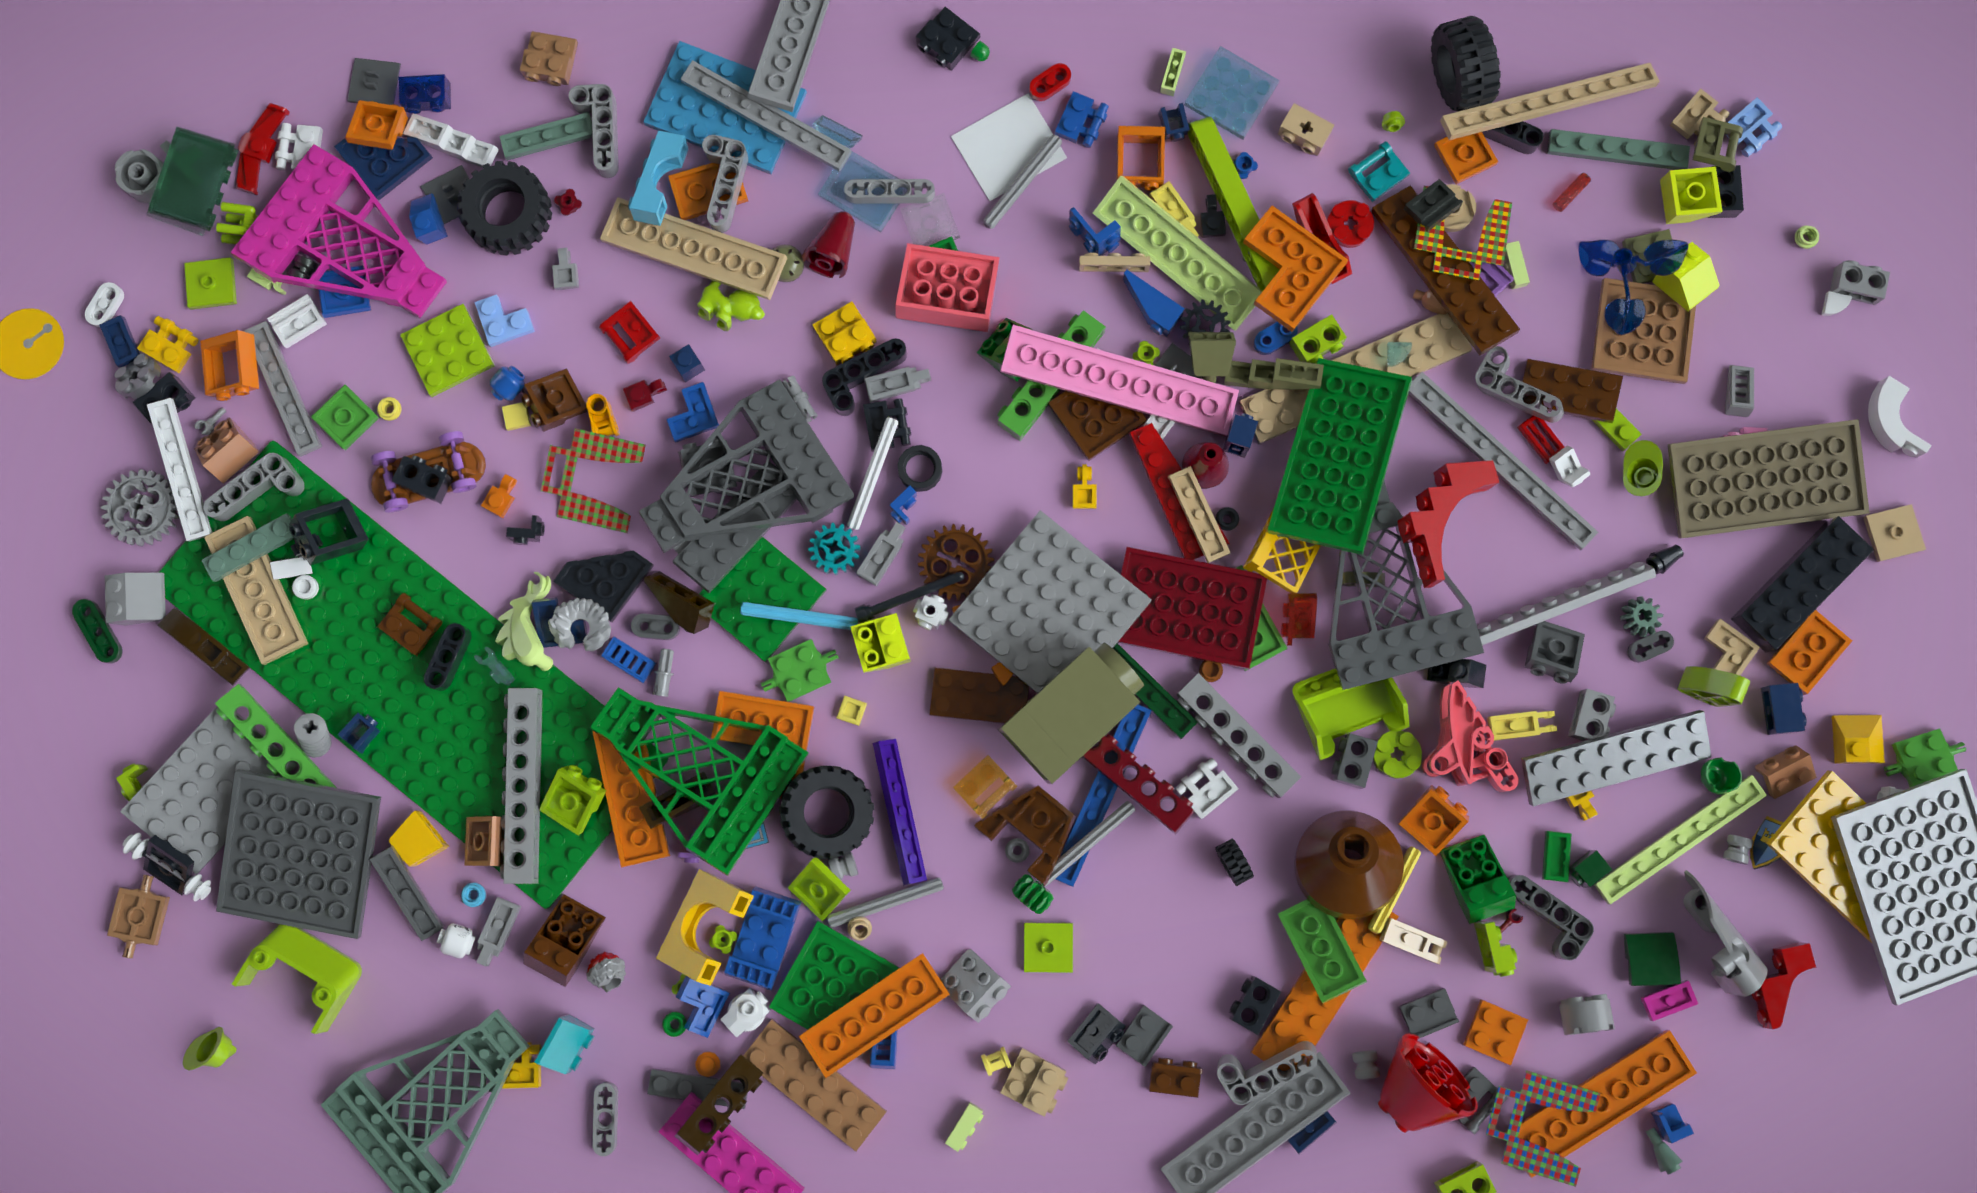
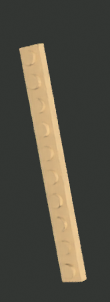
M1646 63L1443 115L1440 122L1448 139L1452 140L1653 88L1660 81L1651 63Z

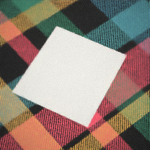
M1026 94L952 135L951 138L989 201L1009 189L1053 133L1030 95ZM1061 146L1038 174L1067 158Z

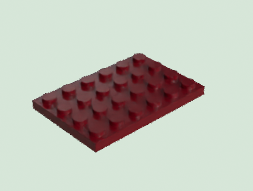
M1131 547L1126 548L1121 575L1152 599V601L1117 643L1250 669L1267 578L1255 572Z

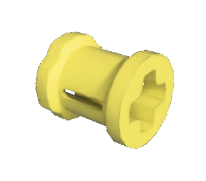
M1004 1046L1000 1047V1051L990 1055H981L988 1076H991L992 1072L1004 1067H1012Z

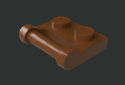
M403 593L377 627L411 653L418 656L440 628L442 621L438 617H432L411 601L409 595ZM404 608L428 625L425 631L401 614Z

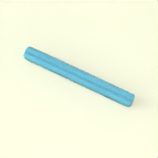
M742 602L740 606V614L745 616L851 630L850 626L858 624V619L855 617Z

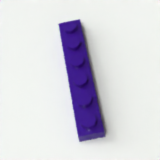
M890 739L872 743L903 886L926 881V872L897 740Z

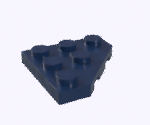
M407 137V139L397 138L393 150L347 143L346 138L334 146L344 160L355 169L378 200L382 199L433 159L421 142L413 137Z

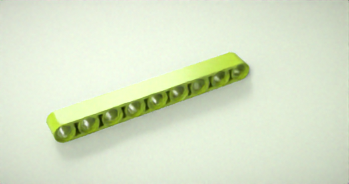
M1206 117L1188 123V137L1214 194H1216V198L1255 283L1263 291L1280 269L1243 243L1245 237L1260 219L1213 119Z

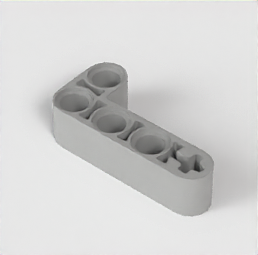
M606 84L574 86L568 95L574 109L579 113H592L594 165L601 176L612 178L619 169L616 98L611 88ZM602 96H609L607 100L599 101ZM586 97L583 102H576L578 98ZM604 117H609V118H610V119L608 120V122H606V123H600V121H601L602 118H604ZM610 139L607 145H601L603 140Z
M709 135L703 140L702 147L707 159L710 162L720 164L708 208L707 219L712 230L724 233L729 230L748 163V154L741 141L718 135ZM712 146H719L716 152L709 151ZM735 151L742 152L739 157L731 156ZM728 173H736L733 179L725 178ZM724 194L730 195L727 201L719 200Z
M1496 346L1487 352L1475 376V381L1480 391L1547 422L1554 423L1563 417L1564 410L1560 399L1505 374L1510 365V358L1506 349ZM1501 355L1505 357L1500 364L1492 362L1496 356ZM1491 376L1493 381L1490 384L1484 385L1481 383L1484 377ZM1506 386L1515 387L1511 394H1504L1502 391ZM1529 395L1537 397L1536 401L1532 404L1524 403V399ZM1553 406H1556L1557 411L1552 410L1551 413H1548L1546 407L1552 409Z
M269 453L210 496L204 502L203 510L211 518L218 521H226L274 485L287 495H300L304 490V481L287 459L279 454ZM276 461H280L279 468L273 470V464ZM260 475V482L254 485V478ZM290 479H293V480H294L293 486H292L291 488L287 489V488H286L287 482H288ZM241 489L240 497L235 499V492Z
M1302 1041L1246 1071L1236 1056L1226 1054L1218 1061L1217 1076L1230 1099L1237 1105H1245L1312 1070L1317 1064V1050L1313 1043ZM1287 1064L1290 1066V1069L1282 1071L1278 1066ZM1224 1066H1231L1235 1070L1233 1072L1228 1073L1225 1072L1222 1068ZM1260 1075H1264L1268 1077L1269 1080L1266 1082H1260L1256 1078ZM1237 1087H1244L1247 1091L1245 1093H1238L1235 1089Z

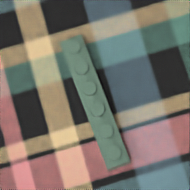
M1551 129L1549 132L1547 154L1672 170L1688 169L1690 146L1556 129Z

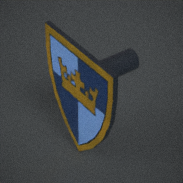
M1766 816L1752 837L1753 844L1750 849V859L1754 870L1768 866L1781 859L1766 843L1784 822Z

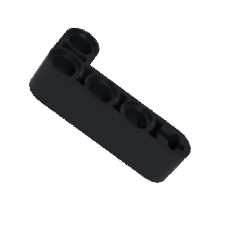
M897 338L891 339L824 373L822 377L824 389L839 415L848 416L855 410V402L850 389L864 383L865 378L882 374L906 360L907 349L902 340ZM896 348L898 351H900V354L896 355V353H893L892 349ZM885 352H886V356H887L888 359H889L888 361L885 360V356H884V354H883V353H885ZM873 358L882 360L878 366H871L869 362ZM853 368H858L861 371L856 377L848 375L849 371ZM833 378L840 381L836 387H829L827 385L829 380ZM841 399H848L850 401L849 406L846 408L839 407L838 403Z

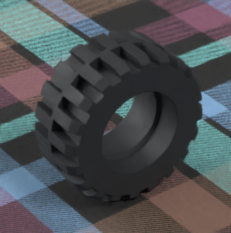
M1467 16L1442 23L1434 30V35L1431 38V61L1437 87L1440 89V95L1445 100V104L1451 110L1457 112L1492 103L1498 96V89H1500L1501 85L1500 62L1497 57V48L1494 45L1493 36L1489 33V28L1484 24V21L1476 16Z
M495 161L494 166H490L487 163L482 165L483 169L481 171L474 170L471 173L473 177L470 180L465 179L462 184L465 187L464 191L460 190L458 194L461 202L457 203V211L460 213V222L465 227L467 233L481 248L485 247L488 252L493 254L498 251L500 255L508 256L509 251H512L514 255L521 254V249L526 248L527 251L532 249L533 246L531 244L535 241L539 243L543 239L542 232L548 231L550 225L547 220H552V212L549 209L552 207L551 200L537 176L531 173L525 166L521 165L519 167L517 163L511 161L507 165L503 161ZM504 192H517L523 195L525 199L524 208L515 221L502 226L492 225L487 222L486 209L495 196Z
M826 765L809 768L798 774L794 780H791L787 786L788 788L782 795L779 814L785 836L794 847L815 858L835 859L839 856L850 854L853 849H857L862 845L861 842L864 838L868 837L870 833L869 828L871 824L873 825L874 817L872 816L873 810H875L874 803H872L870 798L872 795L869 789L865 787L862 779L855 776L849 770L838 766ZM821 789H832L844 796L849 806L847 823L840 831L831 835H821L814 832L807 825L804 817V807L808 798Z

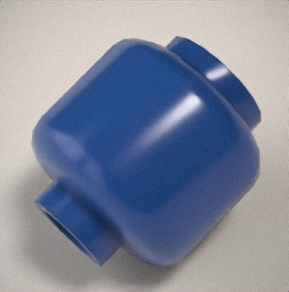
M503 366L490 379L491 393L500 401L503 399L512 401L523 390L525 376L514 366Z

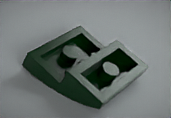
M1674 932L1624 934L1629 985L1681 984L1679 956Z

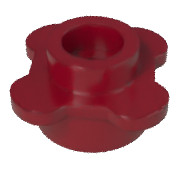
M567 189L563 195H557L554 199L555 204L560 206L561 213L565 216L576 212L582 206L581 200L576 198L573 189Z

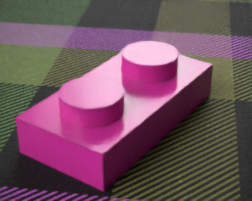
M1688 980L1641 997L1650 1021H1656L1698 1004Z

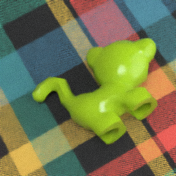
M713 280L704 288L701 299L697 304L700 308L698 311L699 317L709 321L716 315V318H718L717 327L723 331H729L732 327L731 316L741 322L750 319L760 320L765 316L756 295L738 289L731 293L729 297H725L718 288L722 283Z

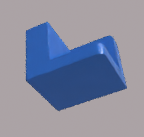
M1669 1104L1651 1112L1664 1141L1672 1144L1694 1134L1691 1125L1683 1122L1675 1104Z

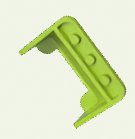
M1335 668L1302 680L1293 686V697L1314 750L1320 760L1334 754V738L1382 720L1390 731H1400L1410 727L1407 701L1392 677L1342 690Z

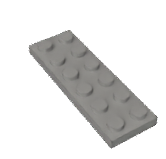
M780 0L748 93L749 99L793 112L830 0Z

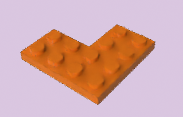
M1273 205L1243 241L1245 245L1280 269L1255 300L1254 305L1291 332H1293L1348 262L1347 258Z
M719 691L715 716L765 726L769 725L787 736L788 740L807 751L815 707ZM713 723L712 739H714L723 724ZM728 726L720 740L754 746L762 732ZM805 761L803 762V764L801 765V767L799 768V770L797 771L792 780H794L798 774L804 771Z

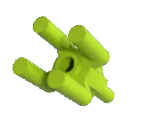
M227 202L221 203V211L231 212L226 214V222L240 224L217 223L216 231L223 233L221 242L236 245L258 217L253 206Z

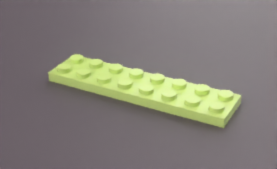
M1120 176L1093 214L1107 226L1116 220L1121 226L1120 236L1140 253L1150 256V261L1200 303L1204 299L1206 305H1209L1211 300L1214 301V307L1221 304L1220 312H1228L1224 319L1231 321V324L1228 326L1236 331L1256 307L1254 302L1262 291L1125 177Z

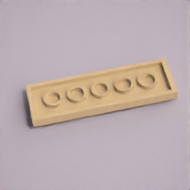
M246 516L204 538L213 554L257 529L252 518ZM268 554L223 578L260 662L264 665L309 644L280 580L273 579L270 565L271 560Z

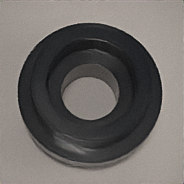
M1224 507L1217 512L1215 520L1221 530L1231 531L1237 527L1239 515L1235 509ZM1229 516L1231 518V522L1225 523L1223 521V517Z

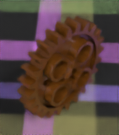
M952 524L951 530L948 531L944 525L943 533L940 534L937 530H934V539L929 536L926 537L930 544L921 545L925 553H918V557L924 559L923 562L917 563L918 567L925 569L919 573L920 576H927L923 582L924 585L956 572L967 574L968 581L966 583H954L939 589L938 596L941 597L946 593L948 601H950L952 595H956L957 601H960L961 594H964L967 598L969 592L976 588L986 576V573L992 568L988 564L994 562V558L988 557V555L993 550L991 548L985 549L989 541H980L981 532L974 536L973 527L966 532L964 524H962L960 530H956L955 524ZM954 541L958 546L954 552H947L944 549L946 542ZM970 551L976 552L979 556L978 560L974 563H970L965 559V555ZM937 553H943L953 560L959 557L961 564L975 569V572L972 573L960 565L953 568L951 561L937 556ZM938 562H943L947 566L946 571L942 574H938L933 570L934 565Z

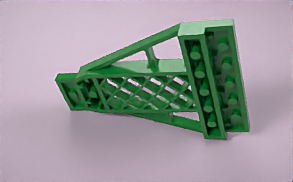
M619 687L590 727L591 730L612 742V745L685 849L726 876L730 874L809 754V752L788 740L787 736L769 725L765 726L655 705L652 702L638 700ZM675 717H686L723 724L714 739L710 740ZM669 723L671 735L656 738L654 726ZM672 725L683 732L673 734ZM728 726L762 732L744 760L717 744ZM652 730L654 738L645 740V738ZM689 736L691 748L677 751L675 739ZM692 738L699 741L703 745L694 747ZM672 740L674 752L660 754L657 742ZM655 743L657 755L643 758L640 746ZM710 749L712 761L697 764L695 752ZM637 750L639 752V758L634 755ZM713 751L724 758L714 760ZM692 753L695 765L680 767L678 755ZM675 756L677 768L663 771L661 759ZM658 760L660 771L646 762ZM730 762L732 774L718 777L715 765ZM733 764L739 767L736 773ZM713 765L715 778L700 780L698 768ZM639 769H643L677 791L666 809L662 807L638 773ZM696 769L698 781L683 784L681 772ZM679 773L681 785L666 775ZM731 779L721 793L719 781ZM716 782L718 794L704 797L702 785ZM699 786L701 797L687 788ZM683 796L709 812L690 841H686L669 817V813L680 797ZM717 799L714 805L707 802Z

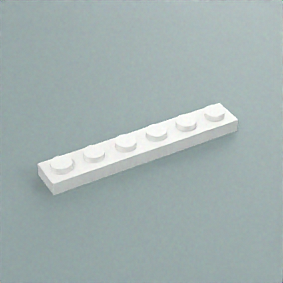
M168 398L147 404L186 541L190 542L204 538L211 534L212 530L208 517L203 510V499L174 400Z

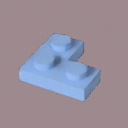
M497 294L475 302L490 347L535 332L526 308L505 315Z

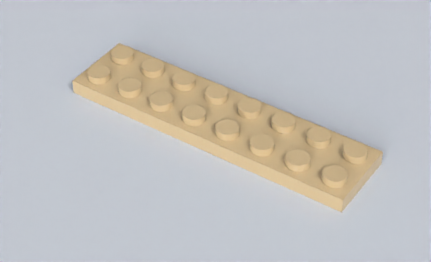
M617 197L600 237L602 242L771 300L787 261L785 254L668 214L664 215L661 226L634 221L628 208L629 201Z

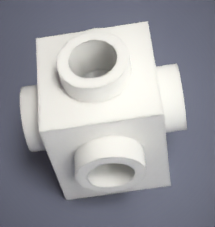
M931 594V597L925 595L923 600L918 599L913 609V612L916 613L915 619L919 621L918 625L927 630H931V628L938 630L939 625H944L949 615L944 599L934 594ZM934 607L935 613L929 615L926 613V609Z

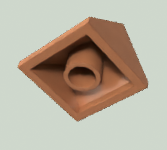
M467 817L464 866H501L503 864V854H501V841L504 840V830L501 827L502 817Z

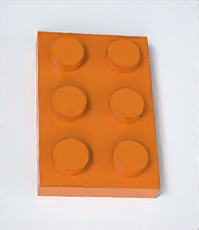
M709 163L668 176L681 219L689 220L707 214L720 164ZM728 173L725 178L733 179L736 173ZM743 182L736 205L749 202ZM724 194L719 200L727 201L730 195Z
M1815 610L1788 637L1766 664L1789 683H1798L1803 695H1807L1853 640Z

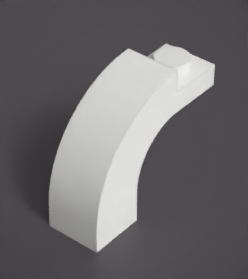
M1888 376L1879 381L1869 401L1868 418L1871 429L1880 444L1891 453L1902 448L1906 455L1917 458L1926 454L1932 445L1910 432L1903 425L1899 410L1901 402L1910 388Z

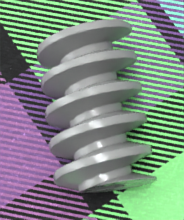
M310 713L302 715L296 720L294 732L304 753L312 758L325 755L331 747V737L324 719L317 714Z

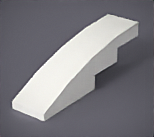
M414 113L403 132L405 136L417 138L421 143L480 167L487 163L491 166L499 150L496 146L477 140L470 134L454 130L447 124Z

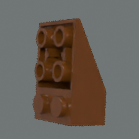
M564 894L525 950L523 964L566 987L580 966L606 917Z

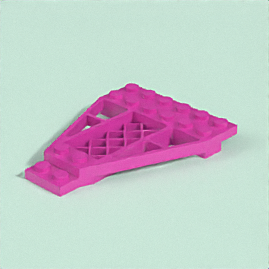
M315 144L312 145L231 251L235 258L252 267L256 273L274 284L275 282L379 300L388 305L402 307L418 318L423 316L447 283L444 277L425 266V263L355 169ZM353 179L357 181L370 199L358 215H353L335 204ZM374 207L378 209L398 236V241L364 222ZM341 218L352 225L342 226ZM338 220V228L326 230L324 221ZM321 223L322 230L314 232ZM357 230L359 239L345 241V232ZM361 230L372 237L362 238ZM341 235V243L329 245L327 236ZM324 237L325 246L312 248L311 239ZM377 242L378 251L365 253L364 244ZM380 242L391 249L382 250ZM360 245L362 254L349 257L347 248ZM344 250V258L332 260L330 251ZM299 251L321 263L310 279L282 275ZM321 252H327L328 258L321 254ZM396 254L397 262L395 264H384L383 256ZM380 257L381 266L368 269L367 259ZM363 260L365 269L352 272L350 263ZM341 264H346L347 269L342 267ZM327 269H330L362 289L320 282L319 279ZM383 272L384 280L371 284L370 274ZM362 275L365 276V275H366L367 281H365L364 279L360 278V276H362Z

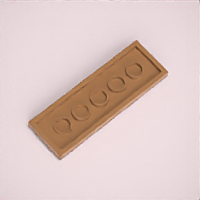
M771 1019L743 1055L763 1072L762 1076L854 1151L859 1149L887 1112V1110L838 1071L825 1078L805 1045L773 1019Z

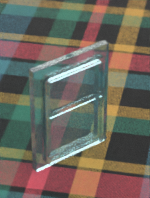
M851 151L852 153L841 171L839 172L835 169L832 171L818 195L879 232H882L899 204L850 203L845 197L844 186L848 181L854 179L899 178ZM880 187L872 190V194L877 196L884 193V189ZM899 187L895 190V193L901 196L905 195L908 190L904 187ZM865 188V195H868L867 188ZM853 189L852 194H856L858 189Z

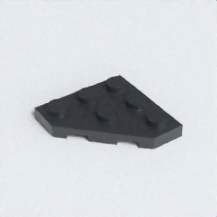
M634 550L621 554L593 557L587 560L570 561L565 564L553 582L576 598L592 599L593 603H598L600 607H604V612L608 613V620L613 623L644 578L651 571L654 564Z

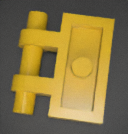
M157 316L154 319V324L160 327L159 332L156 333L149 329L137 349L180 373L192 355L185 350L188 344L196 346L199 339L193 336L191 331L176 326L175 322L169 318L164 319ZM170 334L177 337L178 340L175 344L167 339Z
M527 1042L530 1047L521 1054L522 1062H514L502 1089L541 1087V1065L531 1062V1056L540 1053L542 1049L541 1044L532 1045V1042Z

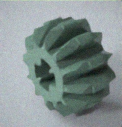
M1643 596L1637 597L1636 600H1628V606L1622 607V611L1626 614L1620 616L1621 620L1627 621L1623 628L1631 627L1630 634L1633 636L1639 633L1640 637H1645L1647 633L1650 635L1656 632L1655 628H1659L1662 625L1657 619L1662 618L1664 614L1657 613L1656 611L1660 608V605L1652 606L1653 599L1648 598L1645 601ZM1641 613L1645 616L1642 620L1638 617Z

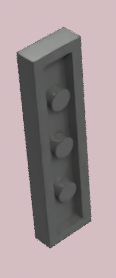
M393 845L369 859L421 941L444 928V925Z
M652 1069L647 1094L685 1100L692 1092L703 1101L720 1079ZM732 1081L731 1088L734 1092L739 1093L743 1090V1084ZM716 1100L715 1105L727 1107V1103L724 1100Z

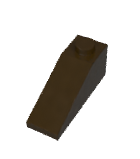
M660 571L644 578L645 584L672 620L684 628L686 632L695 634L709 627L715 603Z
M704 771L699 773L700 780L708 779ZM697 775L683 782V784L698 781ZM711 783L702 785L704 797L717 795ZM699 786L687 788L701 797ZM671 789L656 797L664 809L667 808L677 791ZM685 796L680 797L669 813V817L674 819L696 809L699 805ZM652 800L639 807L650 829L666 822Z

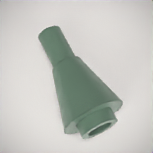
M1651 1128L1647 1130L1646 1134L1654 1146L1653 1149L1660 1172L1666 1171L1669 1175L1681 1169L1679 1164L1683 1161L1662 1141L1656 1129Z

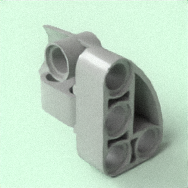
M1686 870L1684 872L1685 878L1693 889L1684 897L1685 908L1704 931L1717 933L1725 945L1721 951L1711 958L1712 963L1716 967L1711 972V975L1725 993L1743 997L1751 995L1765 981L1768 972L1767 967L1699 881ZM1697 896H1700L1702 899V906L1700 908L1695 906Z

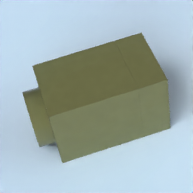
M1101 644L1095 651L1088 647L1006 721L998 731L1047 784H1053L1140 703L1135 694L1144 684L1129 664L1108 644Z

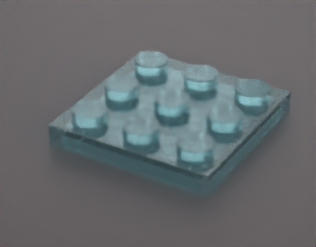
M1220 46L1186 99L1184 106L1205 118L1211 117L1215 124L1244 140L1280 80Z

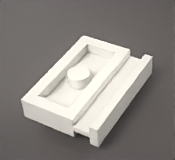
M308 294L267 318L286 348L327 325Z

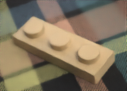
M1085 253L1079 259V272H1125L1126 270L1130 272H1149L1150 256H1145L1142 253H1134L1131 256H1121L1119 253H1110L1107 256H1098L1097 253Z

